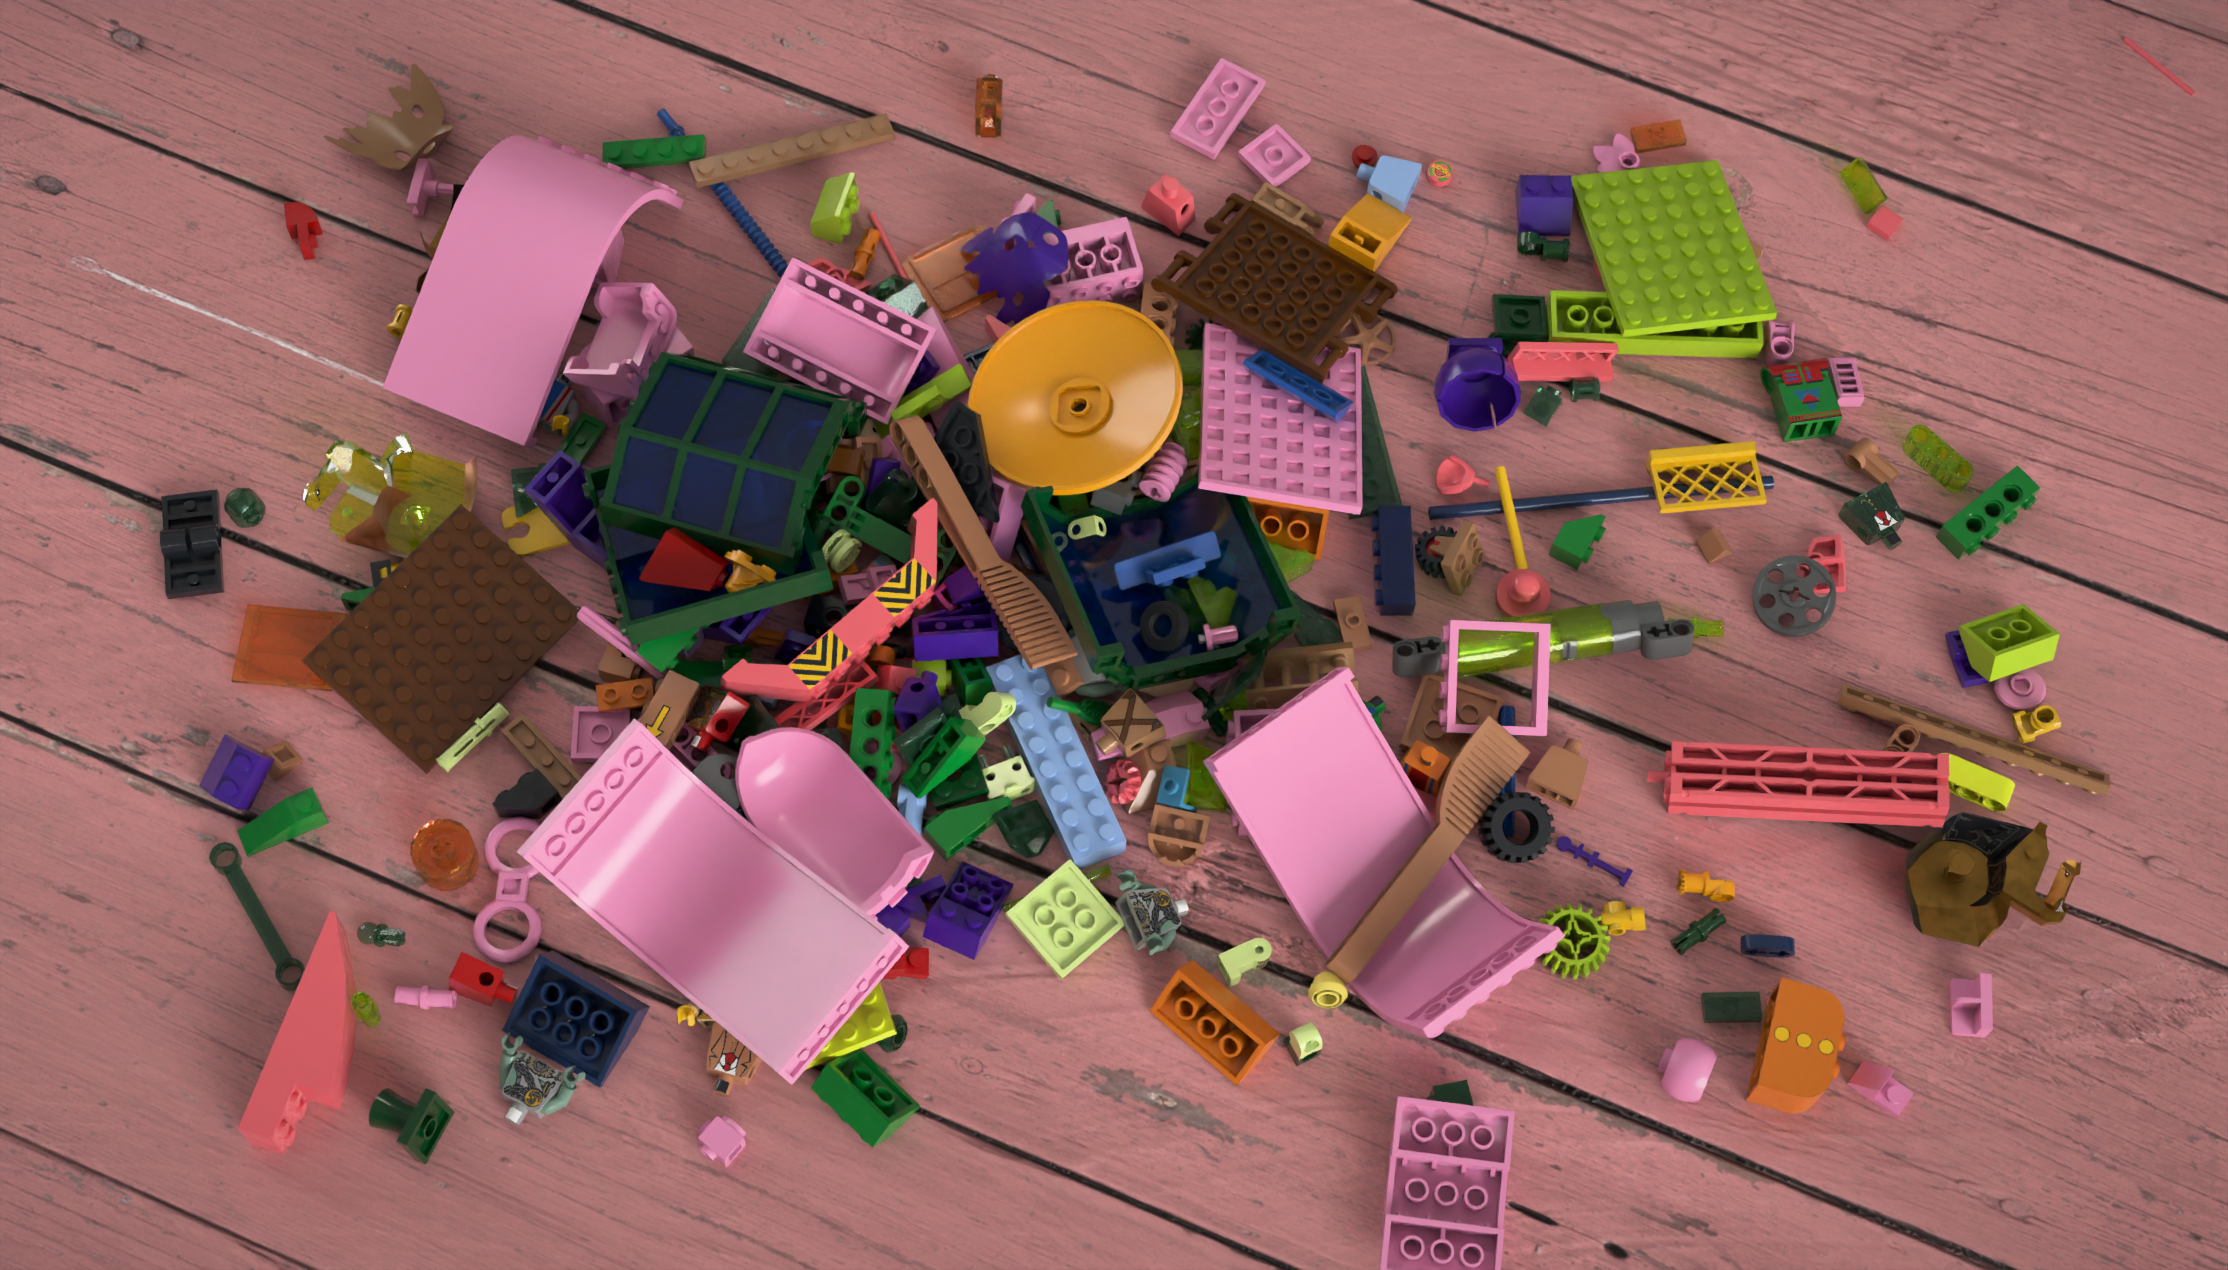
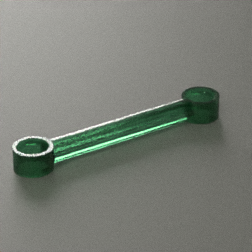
M228 842L215 845L209 855L212 866L218 873L226 876L277 966L275 970L276 979L284 989L295 991L304 973V965L300 960L292 958L240 867L242 857L237 848ZM232 851L235 853V859L230 865L224 867L216 865V859L222 852ZM297 966L301 969V975L296 981L291 983L282 981V974L288 967Z

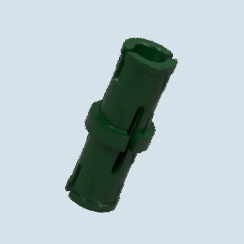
M1714 908L1698 922L1694 920L1689 924L1687 930L1671 940L1674 949L1680 948L1677 950V953L1683 955L1699 941L1704 942L1707 940L1711 932L1726 923L1723 914L1717 916L1720 913L1719 909Z

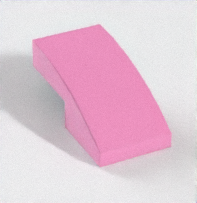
M895 565L871 567L867 573L840 576L838 584L844 604L861 603L897 572Z

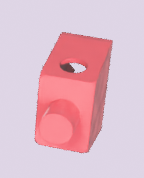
M1166 174L1162 175L1148 189L1141 206L1142 209L1177 236L1196 218L1193 195L1181 186L1176 178L1169 177Z

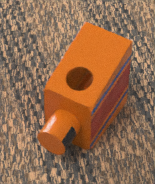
M1416 740L1405 752L1399 763L1413 787L1438 797L1441 783L1451 764V759L1438 752L1434 747Z

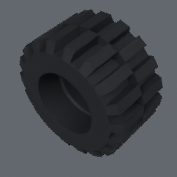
M1527 792L1504 793L1496 797L1490 806L1487 807L1484 816L1479 818L1482 828H1478L1479 835H1483V840H1481L1483 846H1487L1489 848L1487 851L1491 855L1497 856L1496 859L1508 861V863H1524L1537 859L1539 854H1544L1547 851L1546 845L1551 844L1553 838H1550V834L1555 833V826H1551V821L1554 818L1552 814H1548L1547 810H1549L1547 804H1542L1540 802L1542 799L1537 796H1531V793ZM1511 811L1522 812L1530 823L1529 836L1521 844H1512L1503 833L1502 825L1504 818Z

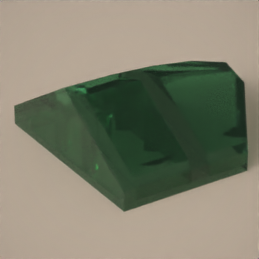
M1175 585L1163 587V594L1166 600L1178 604L1185 611L1189 623L1188 632L1202 628V625H1210L1215 622L1198 589L1193 588L1189 590Z
M1037 799L992 815L1009 847L1026 858H1034L1040 855L1055 832Z

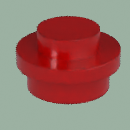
M1360 145L1352 152V161L1358 169L1361 163L1373 167L1377 162V152L1371 146Z

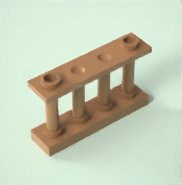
M1352 641L1260 651L1253 656L1250 653L1242 656L1245 682L1253 681L1254 689L1245 690L1247 709H1278L1320 680V674L1330 673L1337 667H1349L1350 670H1355ZM1309 675V683L1293 685L1292 677ZM1281 678L1282 686L1265 688L1264 680ZM1352 678L1350 681L1359 694L1358 679Z

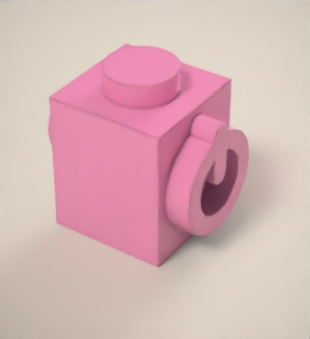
M717 1115L713 1121L708 1120L698 1132L700 1134L698 1137L701 1146L700 1152L711 1161L716 1158L725 1167L746 1146L743 1137L746 1134L745 1131L735 1121L725 1115L722 1119Z

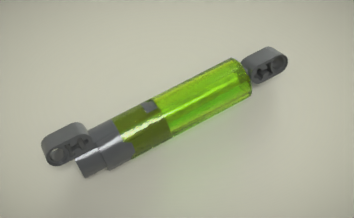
M1631 600L1484 620L1488 622L1551 624L1549 664L1607 656L1639 649L1642 656L1650 660L1685 656L1692 650L1694 625L1690 621L1684 619L1665 621L1661 605L1657 601L1633 604ZM1459 629L1457 678L1533 667L1534 632ZM1434 636L1398 641L1394 644L1392 651L1393 673L1399 677H1412L1441 671L1440 657L1441 654H1445V643H1442L1440 638Z

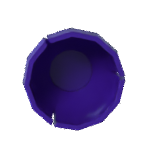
M1448 338L1446 362L1442 365L1435 379L1434 395L1441 417L1454 428L1474 432L1493 429L1494 419L1491 404L1497 427L1514 415L1521 401V389L1513 364L1502 355V338Z

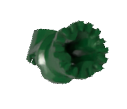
M1531 231L1523 232L1517 236V252L1519 254L1521 252V255L1525 253V256L1540 255L1541 261H1546V259H1562L1563 262H1568L1569 254L1566 253H1569L1567 249H1570L1568 247L1570 245L1569 239L1549 241L1547 238H1540L1538 233Z

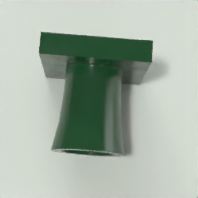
M386 1088L378 1094L371 1106L369 1124L374 1128L400 1134L397 1142L416 1161L426 1165L454 1111L436 1092L425 1088L417 1104L403 1098L390 1088Z

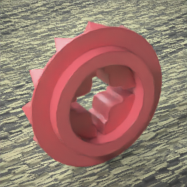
M1118 759L1116 763L1110 764V771L1104 773L1107 777L1106 783L1103 784L1107 788L1105 795L1112 799V803L1128 804L1137 796L1140 789L1141 776L1139 769L1129 760ZM1121 777L1127 779V781L1121 783L1120 786L1117 785L1118 780H1121Z

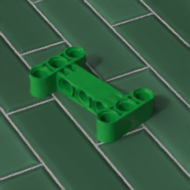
M855 476L844 478L840 482L813 535L817 546L821 549L824 546L820 542L822 532L829 530L835 534L837 531L845 529L851 536L907 564L910 558L911 535L860 509L859 506L866 494L864 483ZM851 482H856L860 486L859 493L856 496H847L846 486ZM839 506H843L847 510L846 517L841 521L834 520L833 511ZM945 529L940 530L937 534V558L943 560L944 566L941 571L937 572V580L933 591L942 584L958 554L955 546L945 548L942 545V538L947 534Z

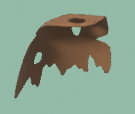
M416 64L411 65V91L400 86L396 88L389 87L390 93L402 107L401 112L394 111L392 118L367 112L370 118L367 122V128H343L345 132L352 135L362 144L354 143L344 138L337 140L329 136L324 137L356 156L374 158L375 164L390 169H408L417 164L418 158L428 159L446 140L454 126L449 124L442 126L445 115L443 103L431 81ZM415 105H419L424 112L421 118H416L411 111ZM403 151L409 153L411 158L403 161L394 152Z

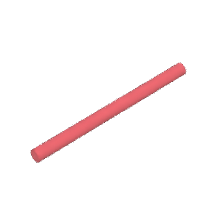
M2128 37L2123 40L2124 43L2190 96L2195 93L2194 90Z
M874 212L869 213L875 229L881 233L880 239L906 288L911 287V283Z

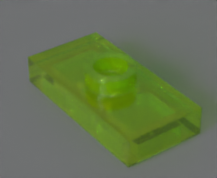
M1858 157L1839 172L1865 214H1869L1888 199L1863 158Z

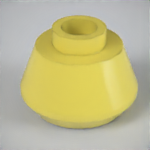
M1324 971L1318 974L1308 990L1309 999L1321 1008H1335L1341 1005L1348 995L1343 981L1331 971Z

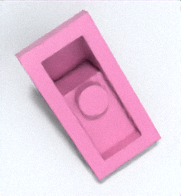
M1868 1061L1861 1063L1848 1082L1850 1087L1895 1118L1900 1115L1914 1094L1891 1077L1895 1071L1894 1069Z

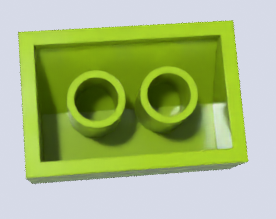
M2025 604L1959 626V633L1971 667L1988 682L2053 660L2060 636L2059 632Z

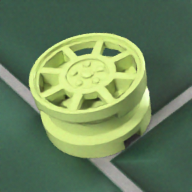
M845 529L837 531L822 548L826 563H830L831 568L835 572H843L859 555L861 550L858 549V546L861 547L862 543L856 538H851V534Z

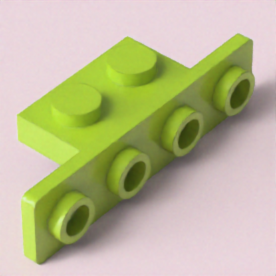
M957 364L901 398L897 408L890 412L892 417L888 425L874 421L881 439L890 434L889 427L891 422L912 416L922 418L931 412L937 411L947 402L969 390L972 383L964 367L961 364Z

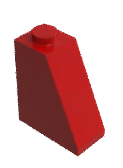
M672 528L664 533L639 579L643 582L711 591L718 586L722 587L730 575L727 569L731 563L676 528Z

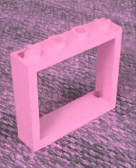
M1446 621V626H1443L1441 642L1445 643V654H1441L1440 670L1444 671V682H1440L1439 697L1443 698V710H1439L1438 713L1439 726H1442V732L1474 733L1479 725L1455 724L1459 629L1534 632L1531 727H1502L1511 735L1547 736L1551 624Z

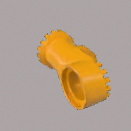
M1680 869L1678 872V878L1680 879H1677V881L1680 883H1677V890L1679 895H1683L1685 892L1701 893L1702 896H1708L1710 900L1715 902H1729L1735 899V885L1731 880L1730 883L1728 879H1726V882H1724V879L1711 880L1709 871L1688 873L1684 869Z

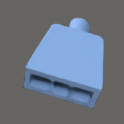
M1383 155L1380 157L1376 168L1361 163L1356 178L1369 182L1367 193L1404 212L1418 182L1422 164Z

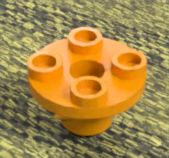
M740 550L727 552L724 556L733 565V572L725 584V588L729 593L756 586L761 582L767 583L776 580L774 578L776 575L774 570L763 564L761 566L752 564L751 560L753 558Z

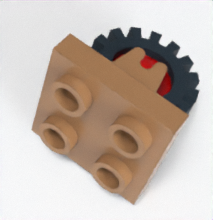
M1463 520L1458 532H1454L1451 527H1448L1446 531L1445 526H1440L1438 531H1436L1435 527L1430 528L1431 533L1424 531L1422 533L1424 538L1418 537V544H1415L1414 547L1421 570H1424L1428 576L1431 574L1432 578H1437L1438 574L1441 575V578H1446L1451 593L1462 596L1465 588L1470 586L1477 565H1480L1484 559V550L1482 549L1474 523Z

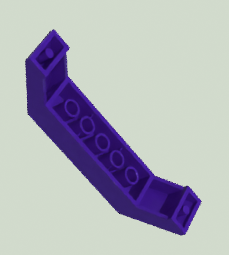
M559 450L526 486L524 491L577 550L606 569L604 559L609 557L592 498L586 500L582 483L587 482L584 474L585 470L580 463ZM610 526L620 559L656 549L660 542V539L647 537L640 541L634 532ZM649 560L622 567L627 585L635 591L639 592L646 585L672 602L673 609L688 605L683 587L643 582L639 579ZM726 582L722 587L718 586L711 591L693 589L696 602L728 594L729 592L725 588ZM774 606L711 623L706 630L702 628L704 638L741 645Z

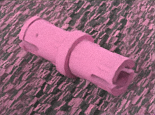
M425 985L422 988L397 986L394 1000L396 1005H418L421 1009H428L429 1007L454 1009L457 1001L456 990L431 989L430 986Z

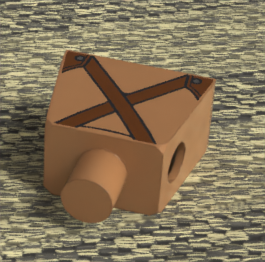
M1130 688L1100 720L1102 729L1106 734L1096 741L1095 744L1105 756L1118 747L1126 757H1130L1166 737L1165 726L1134 690Z

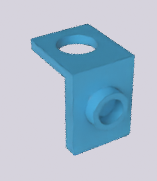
M1165 765L1156 802L1173 808L1197 812V808L1184 804L1190 770Z

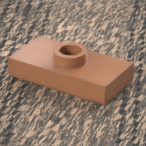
M1361 596L1334 600L1333 606L1341 641H1352L1353 652L1371 649L1372 642Z

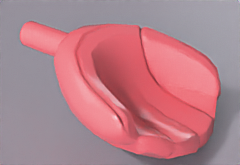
M1450 455L1441 462L1435 478L1438 492L1442 495L1461 493L1468 489L1472 483L1488 487L1490 483L1488 480L1476 477L1475 471L1466 462L1454 455Z

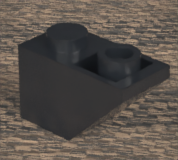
M536 768L532 772L523 774L517 784L510 790L502 791L492 804L499 817L513 818L523 816L531 819H541L562 800L558 790Z

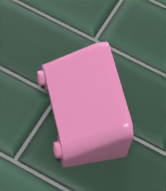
M601 282L594 296V305L602 315V320L586 358L582 356L570 357L563 374L573 383L636 399L641 382L643 380L646 381L649 376L651 363L653 361L656 362L661 352L666 350L677 321L676 309L653 283Z

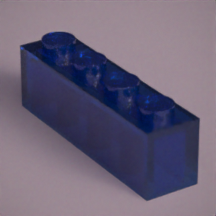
M1378 505L1376 515L1371 516V531L1376 532V540L1372 542V555L1377 556V565L1373 567V579L1378 581L1379 588L1375 589L1374 603L1375 606H1379L1380 616H1412L1416 601L1411 506Z

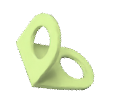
M1095 515L1074 520L1068 527V535L1072 539H1080L1095 534L1100 536L1106 535L1104 520ZM1099 522H1101L1103 526L1102 532L1100 531L1098 526ZM1078 524L1081 528L1080 533L1074 535L1072 528Z

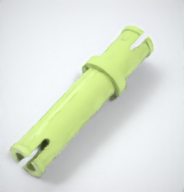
M497 702L481 719L477 718L474 721L475 724L456 740L443 755L435 759L439 766L448 773L485 737L489 738L493 734L492 730L510 716L509 712Z

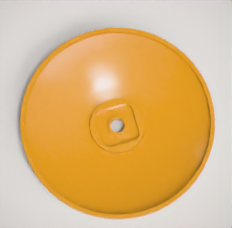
M1107 301L1067 302L1041 310L1025 318L1008 330L992 346L974 376L968 407L981 415L990 466L1004 479L1026 490L1037 486H1052L1054 489L1052 495L1081 494L1098 490L1125 478L1146 463L1157 452L1172 430L1179 413L1183 392L1182 373L1178 358L1169 339L1153 321L1132 308ZM1078 404H1087L1083 411H1074Z

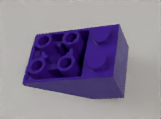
M962 861L929 912L923 937L975 960L985 944L1014 884Z

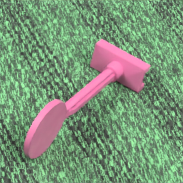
M418 158L406 202L407 205L414 206L412 215L415 217H424L429 196H453V184L433 181L435 172L429 160L425 158Z

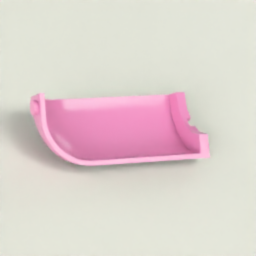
M793 727L772 729L756 736H749L742 741L736 763L735 779L738 797L749 823L876 921L878 919L875 915L888 904L893 908L908 893L905 887L913 877L920 878L930 862L934 850L846 752L835 742L821 734Z

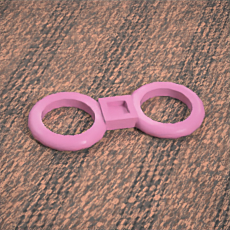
M521 816L508 818L498 823L488 834L484 845L485 860L490 869L499 877L496 900L486 904L477 914L473 925V937L479 951L490 960L506 963L522 959L529 955L537 946L542 933L541 919L536 909L526 902L529 878L540 872L531 864L523 868L507 867L499 861L496 853L498 842L506 833L516 829H524L534 833L541 825L535 819ZM510 909L521 912L527 917L530 927L528 936L521 945L514 949L501 950L488 943L485 937V928L494 914Z

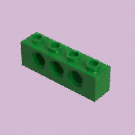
M2017 465L1941 527L1936 538L1958 560L1966 553L1971 556L1980 548L1982 540L1986 538L1989 541L2000 531L1998 527L2003 523L2007 526L2018 517L2019 514L2017 512L2022 508L2025 511L2028 510L2037 501L2035 495L2040 487ZM2005 497L2010 498L2013 502L2008 501ZM1986 512H1990L1994 517L1989 516ZM1967 527L1973 528L1975 532L1970 531Z
M856 688L849 757L865 775L869 769H875L876 776L872 782L889 799L891 784L888 782L889 771L892 770L894 764L891 746L892 742L894 743L896 739V726H893L895 715L893 709L898 699L896 698L897 693L882 689ZM876 712H880L881 721L873 726L872 716ZM873 740H877L879 744L878 750L871 754L869 752V745Z

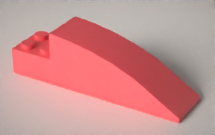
M329 911L238 1126V1130L250 1144L284 1154L286 1147H290L294 1141L296 1134L294 1128L298 1119H302L306 1112V1099L340 1109L349 1078L356 1032L357 993L347 933L337 914L333 911Z

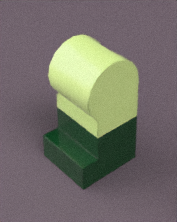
M1312 1022L1290 1031L1289 1036L1283 1040L1296 1066L1319 1056L1323 1046L1321 1036Z

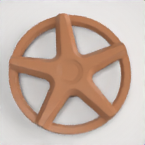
M1354 313L1337 333V338L1346 344H1356L1361 349V365H1375L1385 361L1393 353L1396 345V334L1389 320L1377 315L1375 320L1379 322L1368 329L1359 319L1360 315ZM1350 322H1353L1357 334L1342 338L1345 327ZM1385 327L1391 335V345L1378 338V334ZM1374 347L1387 352L1377 360L1367 361L1369 352Z

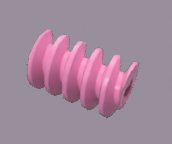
M1164 442L1162 444L1161 450L1155 453L1153 461L1150 462L1149 467L1141 478L1139 488L1142 493L1160 502H1166L1170 499L1171 493L1175 490V485L1178 484L1188 465L1185 458L1186 453L1182 446L1173 442Z

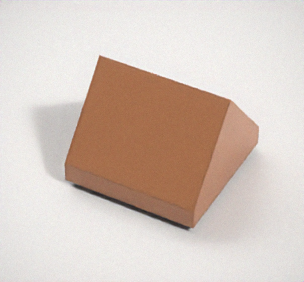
M1711 528L1696 540V544L1709 564L1733 553L1720 530Z

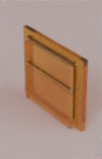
M982 223L976 226L971 225L912 254L908 260L900 263L927 308L935 307L944 323L998 296L997 290L981 295L977 294L980 287L978 281L979 274H972L970 270L966 271L964 267L980 252L974 251L966 254L967 250L960 251L964 244L986 230Z
M247 604L231 681L235 683L333 691L302 660L347 617V613Z

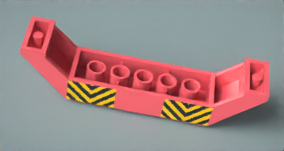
M931 498L910 519L907 530L911 534L910 558L907 564L788 665L747 663L743 658L722 676L719 689L742 696L807 702L812 697L817 700L828 690L827 686L830 684V681L834 679L838 682L849 672L848 668L852 662L855 661L859 664L870 654L869 650L875 643L877 646H880L890 637L889 633L893 630V627L901 628L911 619L910 615L914 612V609L917 608L920 611L927 606L934 595L933 589L937 580V501Z

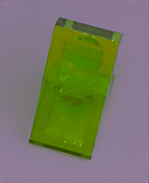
M1197 575L1188 580L1187 582L1210 627L1215 629L1228 626L1237 592L1229 587H1224L1217 591L1210 580H1205Z

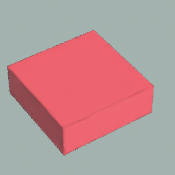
M1882 205L1869 220L1866 227L1888 241L1904 219Z

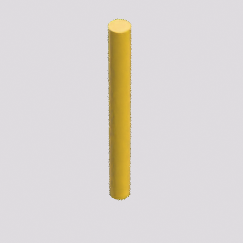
M1499 466L1494 468L1516 567L1517 570H1528L1505 466Z

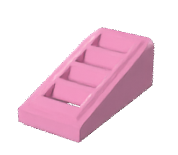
M1829 358L1830 381L1839 407H1860L1864 400V392L1855 358ZM1849 365V368L1837 369V366ZM1839 374H1850V376H1839ZM1841 382H1851V384H1841ZM1843 390H1852V392H1843Z

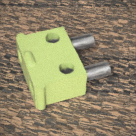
M1006 745L1007 749L1005 746L1002 747L1006 761L993 766H989L985 755H981V759L978 756L990 791L986 793L988 801L1009 797L1012 801L1035 791V779L1030 776L1021 755L1015 756L1011 745Z

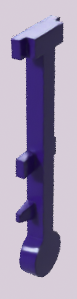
M1566 836L1559 837L1556 842L1558 850L1562 852L1570 851L1574 853V859L1581 857L1588 861L1587 866L1590 868L1595 865L1621 879L1619 885L1623 887L1633 871L1628 868L1623 873L1598 859L1600 853L1595 851L1591 855L1583 851L1584 844L1581 843L1578 847L1572 845L1571 840Z

